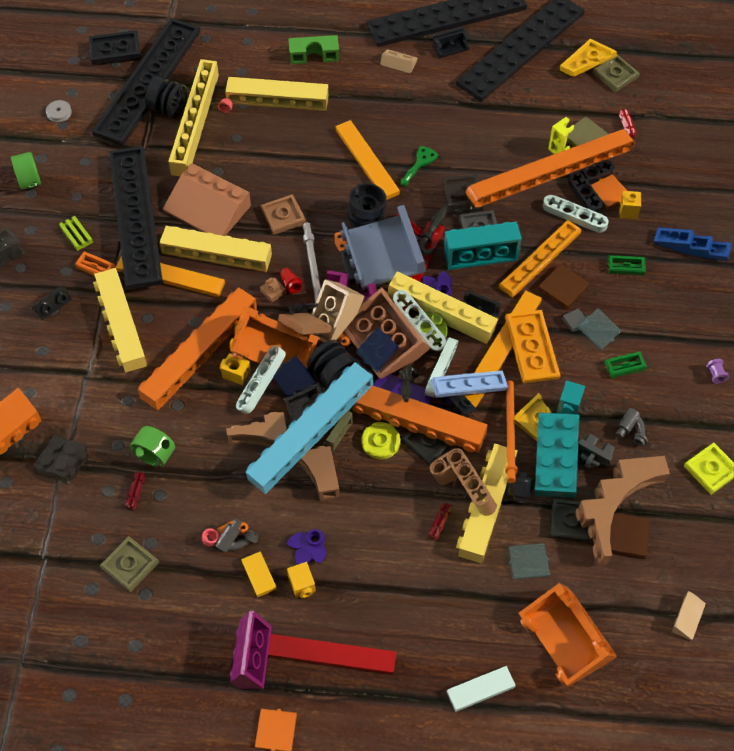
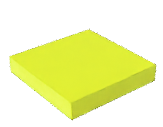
M714 442L684 464V467L711 495L734 479V462Z

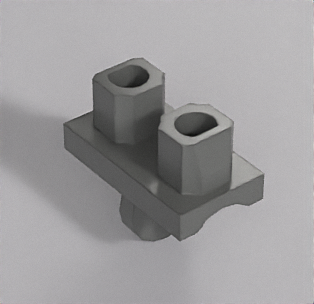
M589 434L584 440L581 439L578 443V451L582 453L580 458L586 461L584 467L587 469L591 464L597 468L600 464L609 467L615 447L605 443L603 448L599 449L595 446L598 438L592 434Z

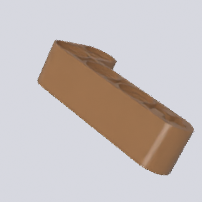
M461 449L449 451L430 465V472L439 484L446 485L459 478L482 515L488 516L495 512L497 509L495 500Z

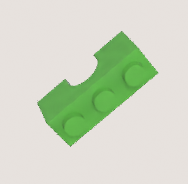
M338 35L289 38L290 64H306L308 55L313 53L320 54L323 62L339 61Z

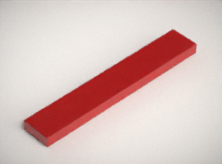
M271 634L268 657L394 675L396 651Z

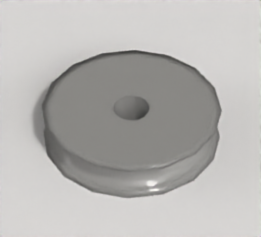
M55 100L47 105L46 114L49 120L53 122H63L71 116L72 109L68 102Z

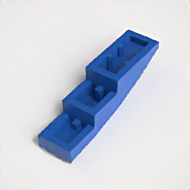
M658 227L654 239L655 244L674 251L722 261H728L732 248L731 243L713 241L712 236L694 235V230Z

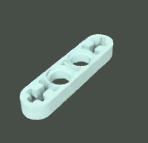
M548 195L544 198L543 209L546 212L598 233L606 231L609 222L606 216L555 195ZM569 208L572 210V212L566 213L563 211V209ZM584 214L588 219H581L579 215Z
M396 291L393 296L394 303L433 350L439 351L444 349L446 338L407 291ZM406 294L405 300L408 303L412 301L413 304L404 310L403 307H406L403 302H398V295ZM415 307L419 310V316L411 318L409 310ZM424 322H428L431 325V330L428 333L421 331V325ZM434 330L437 331L434 336L437 339L442 338L441 347L433 345L435 341L432 337L429 340L427 339V336L431 335Z
M448 338L428 381L425 395L433 398L436 396L431 379L433 377L445 376L456 351L458 340Z
M277 345L272 346L267 351L236 403V408L243 414L247 415L255 408L285 357V351Z

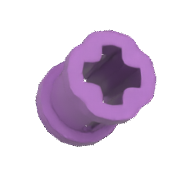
M722 359L711 360L706 365L712 374V382L714 384L723 383L729 379L728 373L724 370Z

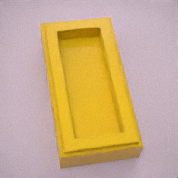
M261 551L241 559L257 598L277 590Z

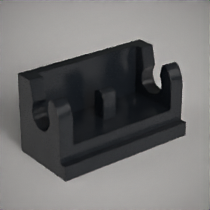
M461 26L433 34L432 47L440 59L469 50L467 43L469 37L464 27Z
M468 290L465 292L464 300L461 302L498 318L501 303Z

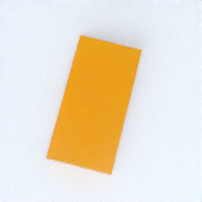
M542 310L506 314L505 320L522 383L559 379L560 372Z

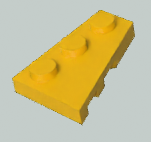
M589 39L560 65V71L572 77L577 76L616 57L617 51Z
M540 393L514 416L515 424L536 441L538 440L539 413H552L549 407H546Z

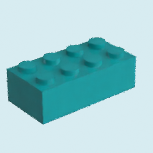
M517 222L445 231L443 254L447 270L518 261L522 238Z
M539 413L535 496L576 499L579 415Z

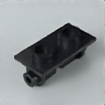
M65 285L60 288L57 287L55 291L38 303H34L32 310L38 313L41 320H43L71 301L72 298Z
M464 395L440 397L449 408L455 405L452 410L455 414L469 418V413L477 411L470 400Z

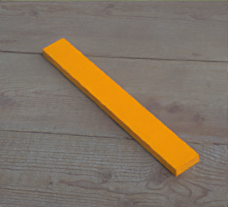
M525 290L512 313L536 311L542 298ZM507 323L502 327L474 373L499 371L513 349ZM485 393L466 394L464 396L476 408Z

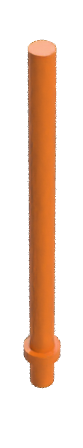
M507 381V466L505 467V472L507 474V481L514 483L517 473V466L515 465L514 382Z

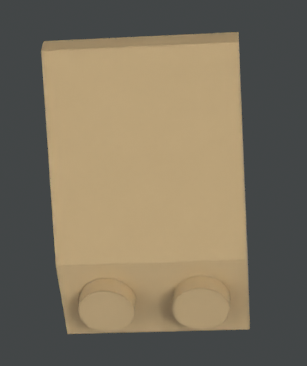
M324 280L316 301L319 306L314 307L311 315L331 325L332 328L329 333L315 334V336L319 337V340L324 343L333 339L337 340L358 314L364 295L341 283Z

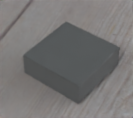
M579 308L562 317V320L572 333L588 326L589 323Z

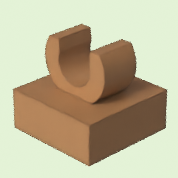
M271 277L260 287V291L271 303L286 294V289L275 277Z

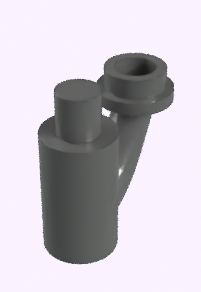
M630 408L617 425L618 431L616 436L622 438L624 435H628L634 425H636L638 433H635L633 442L642 447L648 442V439L645 437V425L640 417V413Z
M235 518L232 524L228 523L215 545L224 552L238 550L251 542L257 543L259 535L252 530H248L244 533L245 538L234 542L240 533L239 527L242 524L239 519Z

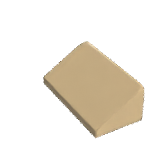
M387 49L382 53L380 65L411 73L418 58Z
M688 591L672 632L692 641L706 603Z

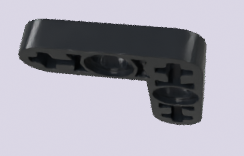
M602 160L569 175L568 185L585 208L597 213L601 211L603 202L590 184L612 175L614 164L609 160ZM592 172L596 176L590 177L587 175V173ZM585 190L588 191L590 194L583 195L581 194V191Z

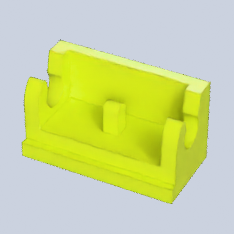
M567 117L552 126L548 149L553 154L570 149V146L566 147L568 134L574 130V125L566 128L569 123Z

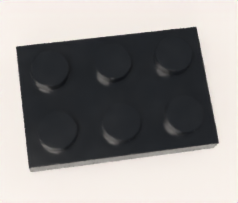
M137 30L88 36L92 65L141 58Z

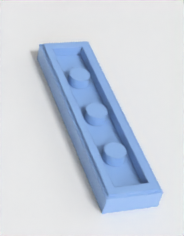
M503 371L440 376L431 379L436 398L504 391L508 388Z

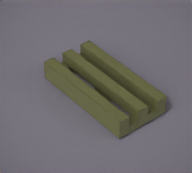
M349 411L340 418L326 439V446H331L332 452L353 423L352 413Z

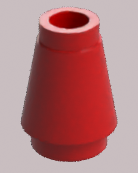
M284 268L280 271L286 291L291 294L298 293L302 289V280L289 268Z

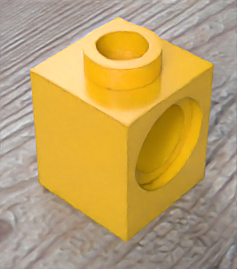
M623 191L619 204L620 218L638 219L641 209V192Z
M229 353L227 358L223 359L220 364L222 378L243 386L251 372L250 361L244 358L243 360L238 359Z
M307 562L287 568L288 578L295 598H306L311 596L313 592H316L315 583Z

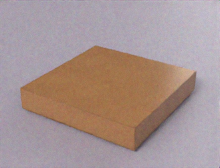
M293 194L260 205V209L273 235L306 223V219Z
M309 313L279 314L278 318L279 322L301 335L329 333L332 328L331 325Z

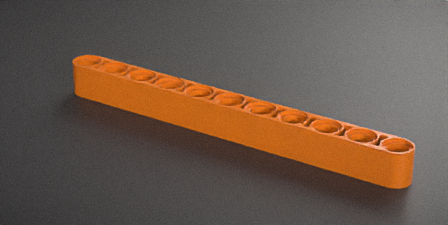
M622 129L472 184L466 189V195L473 205L478 208L578 171L602 160L626 153L634 147L635 142Z

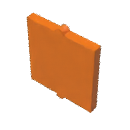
M613 174L604 179H599L598 182L591 185L606 208L620 204L623 191H627Z
M261 709L255 748L271 751H292L297 713L281 711V709H277V711Z

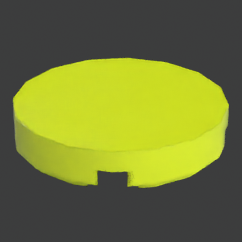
M385 422L373 423L372 426L363 431L361 436L364 452L378 460L392 457L400 447L399 432H397L394 426Z

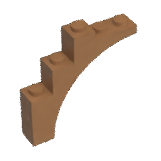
M271 412L264 415L265 422H253L250 425H235L231 428H226L229 445L246 443L271 447L275 443V439L287 431L284 412ZM319 446L315 449H310L297 463L310 476L320 501L339 498V485L331 446Z
M665 456L618 460L615 468H613L614 479L600 480L594 490L596 499L582 500L576 509V518L580 521L581 527H589V537L593 539L594 543L593 553L595 558L598 559L599 565L607 564L612 557L610 529L616 508L625 498L637 490L649 485L665 482L670 474Z

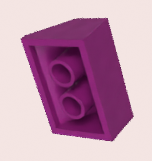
M249 611L240 619L239 627L236 630L237 641L236 648L233 651L234 662L230 672V683L239 689H264L272 626L254 611Z

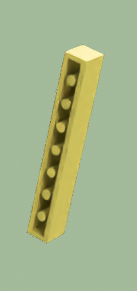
M200 60L170 155L169 166L171 175L181 176L189 165L193 163L219 76L217 61Z

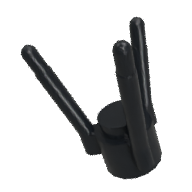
M300 302L295 303L292 307H289L290 314L308 313V307H318L319 304L308 302L304 304Z

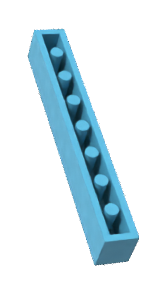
M356 362L351 367L348 366L343 371L342 376L338 380H334L330 384L329 389L325 393H321L316 398L315 403L311 407L308 406L303 411L302 416L298 420H294L289 425L288 430L284 434H280L275 439V443L270 448H266L256 462H252L248 466L246 471L248 480L266 495L373 386V376Z

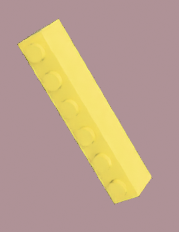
M228 77L225 91L226 98L230 99L232 104L326 111L329 96L328 84Z
M166 226L160 240L162 254L267 272L272 256L271 244L265 242L249 241L247 239L232 238L230 236L215 235L213 233L198 232L179 227Z
M116 268L94 274L96 281L93 284L96 293L100 292L101 296L97 297L100 306L105 307L102 313L105 322L109 321L110 325H107L110 336L114 335L115 340L111 342L114 351H119L120 354L116 356L119 367L123 366L125 373L146 367V359Z
M398 271L389 284L388 294L392 298L396 291L405 290L424 312L440 314L447 326L485 344L488 343L495 331L497 318ZM406 294L398 295V302H403L407 307L413 304L412 301L408 303L405 300Z
M494 444L493 450H488L485 460L488 462L487 467L483 466L480 478H482L484 485L496 502L497 509L493 514L485 516L479 512L474 502L471 501L468 510L471 515L469 519L465 518L462 528L465 531L464 536H459L456 548L459 549V557L481 564L508 482L505 467L507 466V447Z

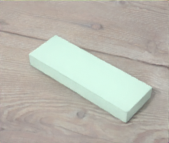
M507 666L450 688L447 690V694L455 712L511 690L516 685Z

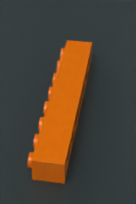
M239 287L234 292H231L227 300L223 304L218 305L215 312L210 317H206L203 324L198 329L193 330L190 337L185 342H182L173 354H170L160 367H157L147 380L140 384L138 388L140 399L158 411L234 333L235 325L239 323L243 308L257 309L256 298Z
M372 386L350 408L358 414L364 413L375 420H384L393 426L407 428L410 432L425 434L430 439L442 440L448 445L462 447L468 452L479 453L487 433V424L411 398H409L408 402H404L402 395L376 386Z

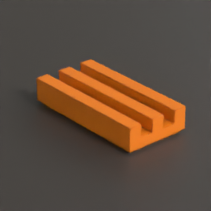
M85 251L74 264L76 269L93 276L96 273L116 268L115 264Z

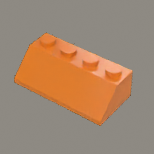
M19 388L0 401V455L5 453L12 444L20 441L27 432L36 428L41 422L38 411Z

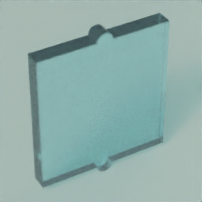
M599 308L590 316L587 315L586 320L578 326L600 350L608 343H612L614 338L622 331Z
M544 543L509 546V565L512 567L513 579L550 576L549 558L546 555Z

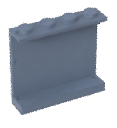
M404 205L397 207L398 216L350 230H348L344 222L342 223L341 237L343 241H347L345 245L346 253L352 257V259H349L352 270L356 269L357 273L354 274L356 284L361 285L362 290L368 289V284L371 283L379 286L391 282L397 271L408 277L426 272L425 262Z

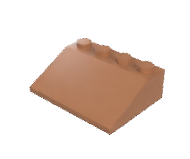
M191 163L181 174L163 208V212L201 232L226 236L250 208V192Z
M383 288L379 289L361 304L358 314L344 330L380 379L414 362L430 349L427 342L397 307L390 294Z

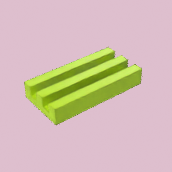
M75 216L72 217V220H65L66 223L64 224L62 222L59 223L60 228L77 251L93 243L92 238ZM73 224H75V225L77 226V228L80 230V232L82 233V235H83V236L85 237V239L87 240L86 242H85L84 239L81 237V235L78 233V231H77L76 228L73 226ZM67 227H70V229L72 230V232L75 234V236H76V237L78 238V240L81 242L80 245L76 242V240H75V239L73 238V236L70 234V232L68 231Z

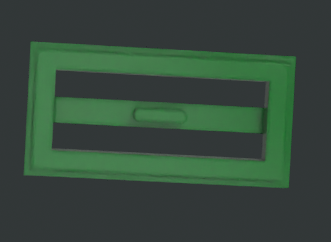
M609 255L608 274L645 276V257Z
M640 351L604 361V365L607 366L606 370L610 373V379L647 369ZM637 358L639 359V360H636V361L629 362V360H633V359H637ZM624 362L622 364L612 366L613 364Z

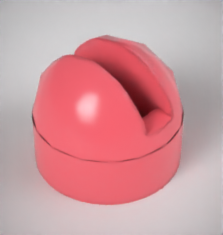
M228 98L222 99L218 104V109L222 113H229L233 106L232 101Z
M211 528L206 529L202 534V542L208 547L214 546L219 538L218 532Z

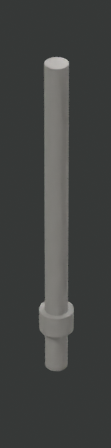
M306 222L303 224V240L307 247L316 303L321 288L313 246L315 242L314 235L311 233L310 223Z

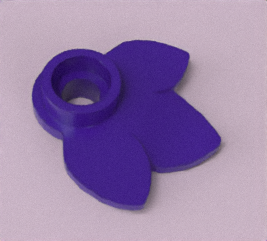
M442 271L437 279L423 276V284L452 296V289L450 287L452 279L445 271Z
M312 529L307 533H296L287 542L289 547L296 549L295 561L298 565L305 562L309 563L312 559L320 564L326 557V548L324 547L325 535L320 530ZM313 538L319 539L318 542H312L311 540Z

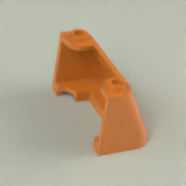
M248 307L243 308L230 351L233 352V357L241 360L245 357L260 364L267 351L272 346L277 345L285 351V357L277 371L286 374L284 378L295 382L296 379H303L308 367V360L314 352L319 337L313 334L301 335L288 326L268 318L264 314H258L257 310Z
M558 583L519 612L522 618L520 620L522 626L527 631L530 629L536 633L558 666L556 676L563 685L571 686L617 657L581 603L567 586Z

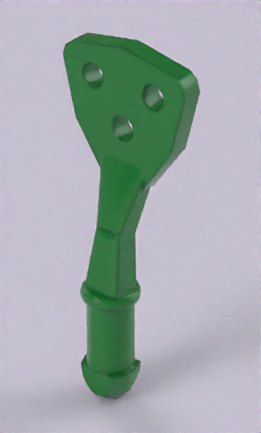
M420 146L416 154L417 162L401 179V186H407L420 167L434 162L438 158V153L431 148Z

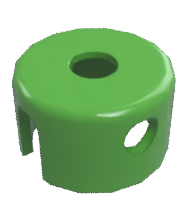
M32 152L11 156L21 191L40 186L41 180Z
M151 426L142 427L130 444V450L133 454L153 467H157L159 462H161L160 466L164 467L175 449V444L169 436Z

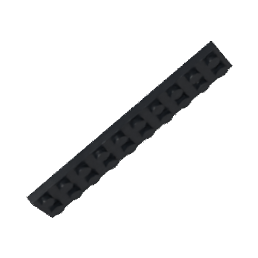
M447 0L367 20L366 26L376 47H381L527 10V4L525 0Z
M552 0L456 81V86L482 102L583 16L585 9L570 0Z
M172 18L169 20L93 129V136L124 146L148 110L145 106V94L151 80L157 75L167 79L170 78L200 34V27Z
M144 147L109 151L126 290L163 285Z

